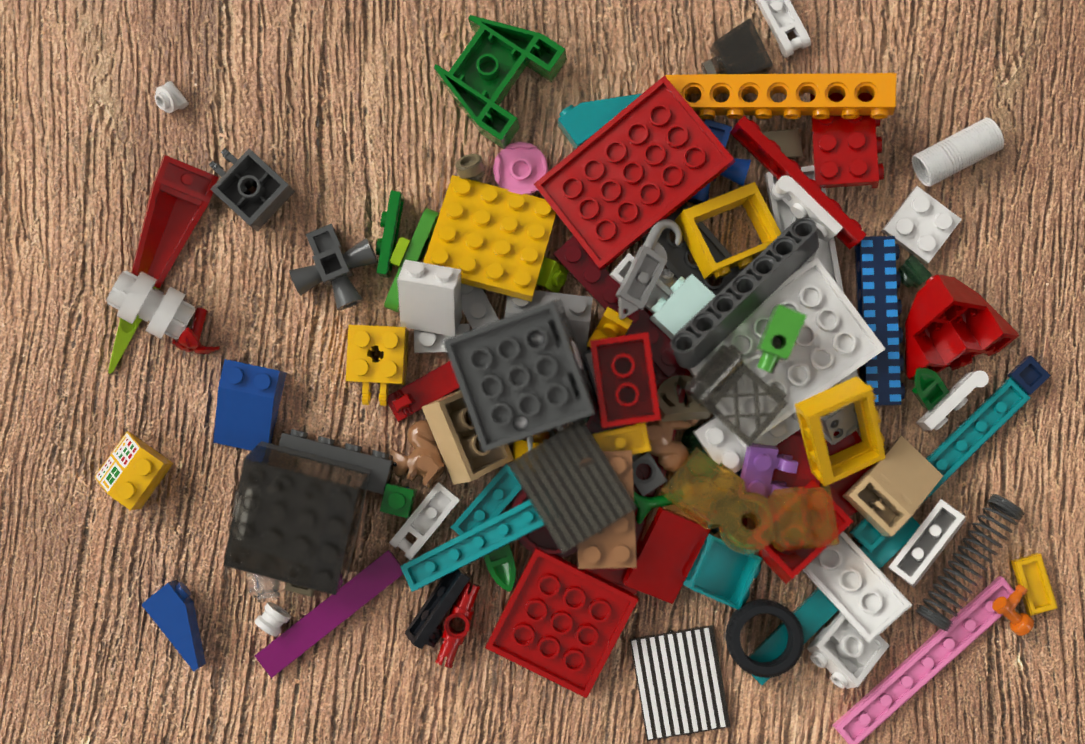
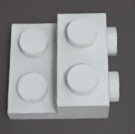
M839 612L828 627L822 628L806 649L811 653L810 659L815 665L820 668L825 667L832 674L830 679L836 686L843 689H851L861 684L890 645L880 635L868 643Z

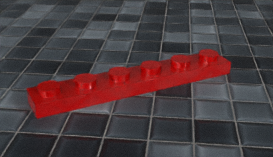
M744 115L736 123L730 134L775 178L779 180L782 176H790L843 227L835 236L849 250L867 235L856 220L849 218L842 211L837 201L830 199L815 180L809 179L801 171V167L797 162L789 159L781 152L780 146L775 141L769 140L761 132L756 122L749 120Z

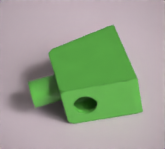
M780 304L773 307L757 346V350L763 352L757 368L773 374L779 359H788L807 315ZM774 336L781 340L779 349L772 345Z

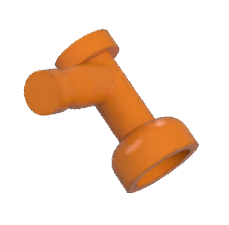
M1020 584L1015 587V591L1008 598L1004 596L998 597L993 602L992 609L998 614H1003L1010 621V628L1016 635L1024 636L1032 630L1034 620L1026 613L1015 611L1023 595L1025 596L1028 592Z

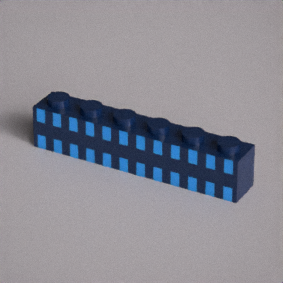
M868 236L855 245L857 311L885 348L884 351L859 367L860 379L865 384H870L873 388V393L876 396V400H874L875 406L901 405V400L905 397V387L900 380V372L904 369V359L899 354V344L903 340V331L901 327H898V316L901 315L902 304L901 300L897 299V288L900 287L901 276L900 272L896 271V260L899 259L900 249L899 245L895 244V236Z

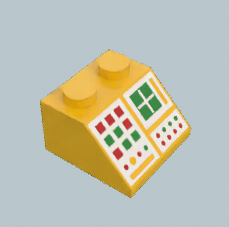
M127 431L95 475V479L113 499L130 511L137 510L144 506L174 463Z

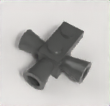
M332 224L307 233L306 237L314 253L312 257L316 265L289 270L299 295L302 296L323 281L327 286L332 285L337 311L350 308L362 302V297L349 278L354 276L352 268L378 263L369 239L365 238L344 252Z

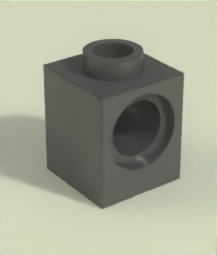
M649 452L632 455L633 483L640 495L645 496L667 482ZM641 463H646L651 470L649 477L644 480H640L635 473L636 467Z

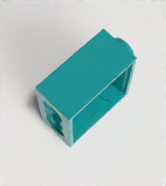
M708 534L683 585L739 610L749 598V588L753 579L760 573L762 558Z

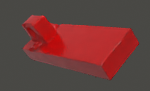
M451 362L443 364L388 395L387 403L398 422L422 410V406L447 396L460 388Z

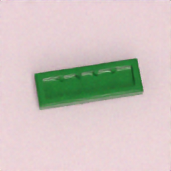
M391 190L388 209L383 211L381 216V228H384L383 238H378L376 245V255H379L376 273L381 277L390 278L393 265L390 263V259L397 244L405 199L399 191Z

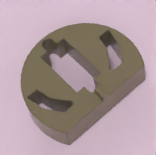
M684 375L673 376L666 379L658 389L657 396L662 422L681 420L686 422L687 420L709 419L713 403L695 378ZM677 385L686 391L689 403L687 408L684 406V403H679L676 392ZM701 397H704V405H699Z

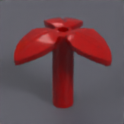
M196 308L191 329L189 327L186 328L179 336L178 341L174 338L171 341L174 346L188 353L194 351L200 355L214 353L220 349V346L206 347L200 343L207 310L204 308Z

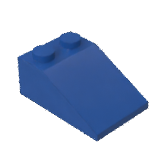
M225 359L218 386L213 443L257 452L258 444L261 441L271 444L287 373Z

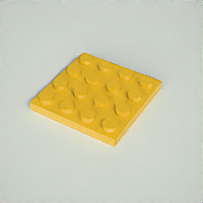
M452 175L423 263L461 269L462 284L532 302L556 218V212L543 198L528 194L520 195L507 191L509 189L466 178L461 179L458 176Z

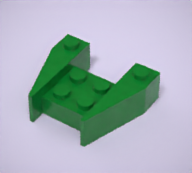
M470 15L468 20L472 31L476 34L449 72L435 64L434 69L440 81L479 132L505 149L520 128L518 118L500 107V103L526 66L552 82L567 61L566 49L541 33Z

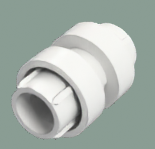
M127 270L122 271L106 300L108 305L119 310L117 316L131 324L139 316L138 318L146 322L150 321L146 329L148 333L160 339L163 334L179 339V336L185 330L195 312V307L183 300L186 294L169 287L167 293L163 295L164 292L156 288L153 289L157 279L142 271L138 276Z

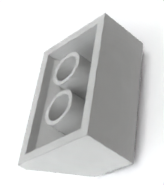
M537 290L534 292L532 302L507 296L504 318L555 300L559 313L569 329L571 341L575 342L581 360L585 362L582 352L587 351L593 297Z

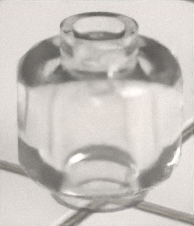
M270 558L255 561V566L246 572L250 596L256 598L258 602L279 599L280 594L286 589L282 566L278 563H272Z

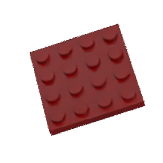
M536 547L485 648L587 698L639 599L638 596L584 569H578V566Z

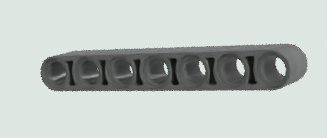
M800 218L794 221L673 336L671 347L680 367L690 369L697 366L817 251L819 239L816 224L812 219Z

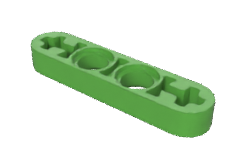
M429 208L424 210L386 297L385 308L395 312L399 311L398 276L405 260L422 261L439 216L438 212Z

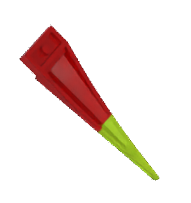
M167 155L163 156L152 184L132 267V274L138 276L142 271L157 279L153 289L159 290L210 203L213 195L211 188L217 183L218 176ZM139 316L136 317L133 324L120 318L108 368L109 374L115 370L142 320L138 318Z

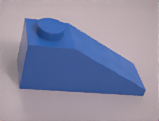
M177 580L168 582L141 605L190 668L196 671L205 665L206 661L194 602L189 597L191 592L182 582L178 583Z

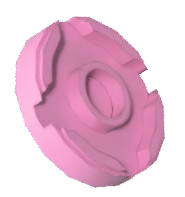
M511 143L501 150L495 158L493 167L495 181L499 187L509 189L507 190L509 192L520 195H534L538 192L534 183L548 172L547 159L531 143Z

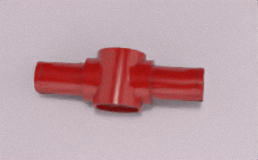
M468 582L459 594L457 603L453 604L444 624L442 634L444 640L435 662L442 666L444 658L447 657L444 666L447 668L453 667L459 645L463 644L471 627V620L474 614L472 609L481 586L474 584L471 592H469L471 582ZM455 617L462 618L466 624L465 629L462 631L454 630L450 624L451 619Z

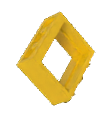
M755 182L687 208L675 219V222L680 226L682 236L704 280L712 276L720 279L731 273L730 269L736 266L739 269L746 268L781 234ZM743 205L763 244L716 263L696 223Z
M857 376L794 404L811 473L824 486L830 485L886 458L883 447L885 446V439L879 428L881 418L874 404L876 396L873 393L872 386L865 384ZM854 402L862 442L829 457L820 417Z

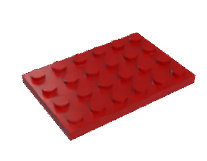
M664 75L535 182L534 186L599 269L603 270L649 233L654 224L670 216L736 161Z

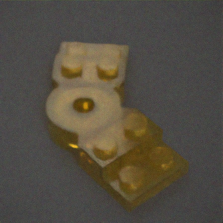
M697 447L660 492L705 529L719 527L723 542L738 553L754 554L762 551L770 543L779 551L837 546L840 544L830 486L804 489V487L775 489L766 498L758 493L746 492L745 482L741 477L724 464H717ZM743 517L752 518L755 522V529H746L742 525L741 519Z

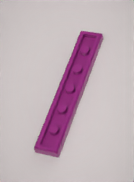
M390 550L386 551L258 652L255 657L271 678L402 576L403 572L399 561Z

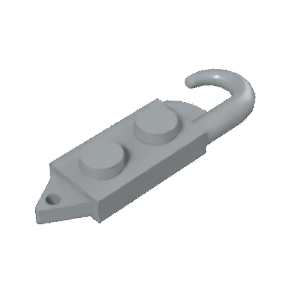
M670 219L658 221L652 226L643 246L639 248L615 295L618 298L619 319H624L636 310H643L668 261L666 250L657 242L664 229L669 228L675 233V245L678 246L681 243L682 231L675 221Z

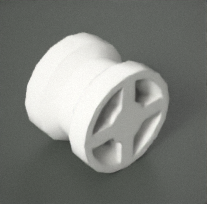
M268 601L264 607V613L259 615L254 622L266 633L278 637L281 632V626L283 623H287L291 616L277 604Z

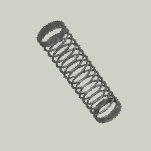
M992 494L990 499L987 500L990 508H982L986 516H977L982 524L973 523L972 525L976 531L968 530V535L972 539L963 538L966 546L958 545V550L962 554L953 553V557L958 562L948 561V565L953 570L943 568V572L949 578L938 576V580L944 586L933 583V587L940 594L928 591V595L934 601L926 598L923 599V602L930 609L921 604L916 609L919 615L944 631L950 629L949 627L953 624L952 621L934 609L929 603L955 617L958 615L933 595L946 600L960 609L963 608L937 587L954 594L964 601L968 600L942 579L955 584L970 594L973 593L946 571L965 579L975 586H978V584L957 570L952 564L962 567L979 578H983L956 556L962 557L988 571L986 567L972 559L961 548L982 557L989 563H993L991 559L979 553L965 540L983 547L995 556L998 555L997 552L982 544L971 533L977 534L996 546L1003 548L1000 543L986 536L975 525L993 532L1004 540H1008L1006 536L992 529L981 520V518H985L996 523L1004 530L1013 533L1009 527L996 521L985 510L1000 515L1014 525L1018 524L1010 517L1021 520L1024 515V511L997 494Z

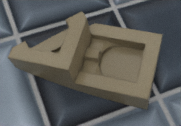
M799 129L762 132L769 140L775 141L780 146L781 152L789 159H798L803 156Z

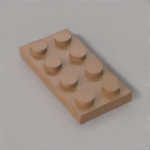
M632 450L597 451L632 507V510L629 512L593 454L586 452L589 458L584 459L580 452H575L581 461L580 469L583 467L586 469L616 518L613 522L610 520L574 461L576 473L608 523L605 527L602 525L575 481L576 491L600 528L599 531L595 532L576 500V509L592 535L587 537L576 519L577 529L584 539L581 542L577 539L578 569L637 567ZM594 464L622 509L623 516H619L588 465Z

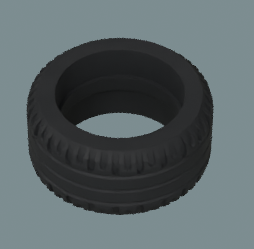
M757 599L743 604L739 610L733 613L726 628V644L731 657L744 671L757 677L772 678L788 672L797 663L804 647V634L798 618L787 607L772 600ZM763 613L778 617L785 624L788 632V642L785 650L779 657L769 662L752 660L745 654L740 643L741 631L746 622L752 617Z

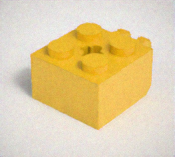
M348 325L345 381L363 383V405L370 404L371 384H380V406H387L389 384H406L409 330L406 327ZM375 349H379L380 352L384 353L382 359L378 358L379 362H375V359L372 358V353L375 352Z

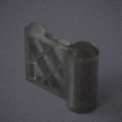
M731 344L729 347L722 345L684 387V390L750 447L788 404L784 400L787 394L775 383L771 386L766 384L746 366L741 359L744 355L739 349ZM743 374L753 381V393L738 394L737 381ZM758 386L764 391L763 393H758ZM733 387V394H727V392ZM754 396L755 414H739L738 397ZM759 396H770L778 404L770 413H760ZM733 397L734 415H723L715 408L722 398ZM767 416L760 424V417ZM755 417L756 429L749 437L740 430V418ZM728 418H735V425Z

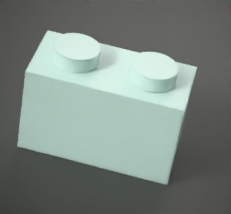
M693 274L686 279L681 276L670 287L673 293L667 300L661 297L651 308L654 314L649 319L670 339L715 297Z

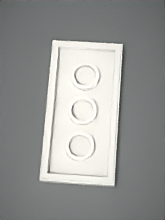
M844 531L802 570L868 643L873 641L912 606L906 597Z

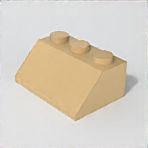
M461 390L422 406L453 485L471 482L514 460L508 444L483 452Z

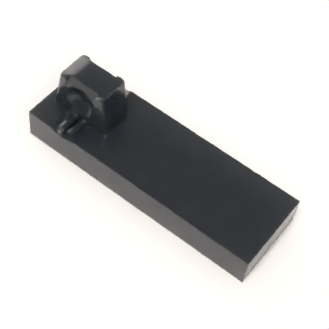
M461 568L442 577L405 631V635L414 646L420 649L424 645L435 647L443 633L437 626L470 580V577Z

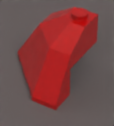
M937 274L929 278L925 286L917 292L905 322L906 375L909 380H915L917 368H927L937 374L947 367H950L952 371L971 364L973 362L972 357L982 353L991 356L1000 352L1015 340L1019 334L979 293L955 277Z

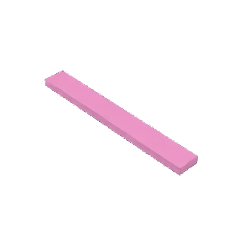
M998 576L957 613V617L954 616L950 619L953 624H951L948 631L939 629L832 726L848 744L861 743L995 623L1003 614H998L992 609L993 602L1001 596L1008 598L1015 590L1003 577Z

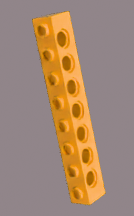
M897 73L666 75V78L701 119H714L715 116L741 119L744 115L755 116L757 119H770L772 116L798 119L801 115H812L815 119H827L830 115H841L844 119H856L859 115H871L873 119L888 118V115L894 114L896 107ZM693 93L701 95L697 102L691 103L687 101V97ZM720 93H725L729 96L728 100L722 103L714 99ZM748 93L757 95V99L753 102H745L743 97ZM776 93H782L786 96V99L782 102H774L771 97ZM804 93H811L815 99L811 102H803L799 97ZM840 93L844 99L840 102H833L829 99V95ZM869 93L873 99L869 102H862L859 100L858 95Z

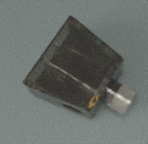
M751 18L716 40L710 49L713 58L701 63L704 74H768L773 67Z

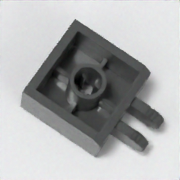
M224 148L221 151L223 157L234 165L225 172L223 167L217 162L212 161L209 164L221 176L211 190L249 226L258 232L293 195L295 190L251 149H248L239 159H236ZM252 186L257 189L253 194L249 190Z

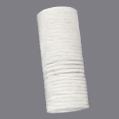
M986 117L937 142L933 146L912 156V166L918 179L925 186L930 187L1003 149L1004 137L996 122Z

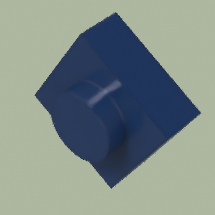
M1030 355L1026 356L1007 376L1012 378L1028 395H1031L1051 375Z

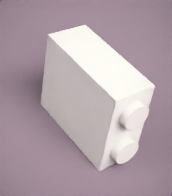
M405 260L397 279L401 327L455 337L462 319L461 269Z

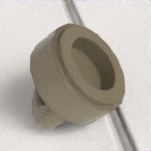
M465 155L455 164L461 179L466 178L478 181L485 174L484 163L480 155Z

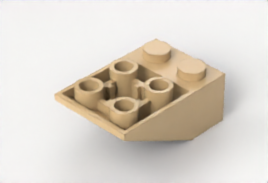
M900 436L885 451V459L873 464L843 495L876 530L886 537H892L906 523L943 477L903 436Z

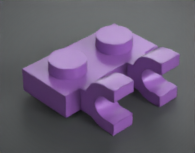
M749 444L745 453L736 494L737 498L743 501L766 503L768 495H772L775 498L790 500L792 489L786 487L787 483L785 481H772L774 468L796 474L798 462L792 460L793 457L791 455L778 454L779 449L774 445Z

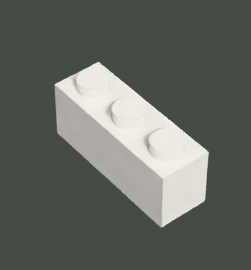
M940 499L891 563L889 569L914 588L964 524L966 517Z

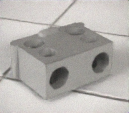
M854 402L826 416L820 417L824 437L831 445H835L859 428ZM835 431L839 432L837 436H834Z

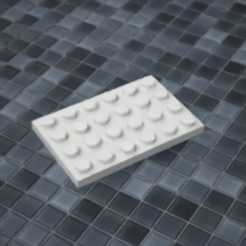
M815 258L793 273L704 360L688 370L745 448L795 413L794 404L831 388L884 351L885 348L820 260ZM780 304L807 316L788 359H779L774 373L771 374L757 368L763 353L757 350V346L773 307ZM774 336L772 340L773 347L780 348V338Z

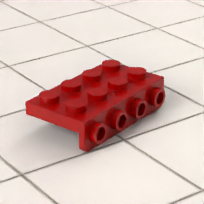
M810 93L811 102L815 99V97L813 94ZM840 93L829 95V99L833 102H840L844 99ZM869 93L858 95L859 100L862 102H869L873 99ZM811 115L814 176L821 189L871 185L872 189L878 188L879 180H884L883 163H878L877 154L882 153L881 136L876 137V127H880V119H873L871 115H859L856 119H844L841 115H830L827 119H815Z

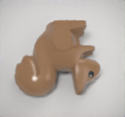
M419 420L409 428L407 434L408 441L414 448L413 452L406 456L393 449L390 451L393 456V471L399 477L408 473L406 479L411 482L419 475L423 478L422 485L430 489L444 473L446 465L435 443L436 441L427 420Z
M683 420L646 422L652 449L649 453L658 457V464L663 466L664 470L678 472L684 469L689 460V452L684 444L672 440L673 430L688 429L692 425Z

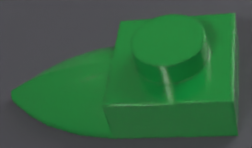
M927 368L916 369L915 388L912 392L920 404L930 411L949 393V390L936 372Z
M507 544L484 556V560L494 581L501 588L510 592L515 582L516 567L510 544Z

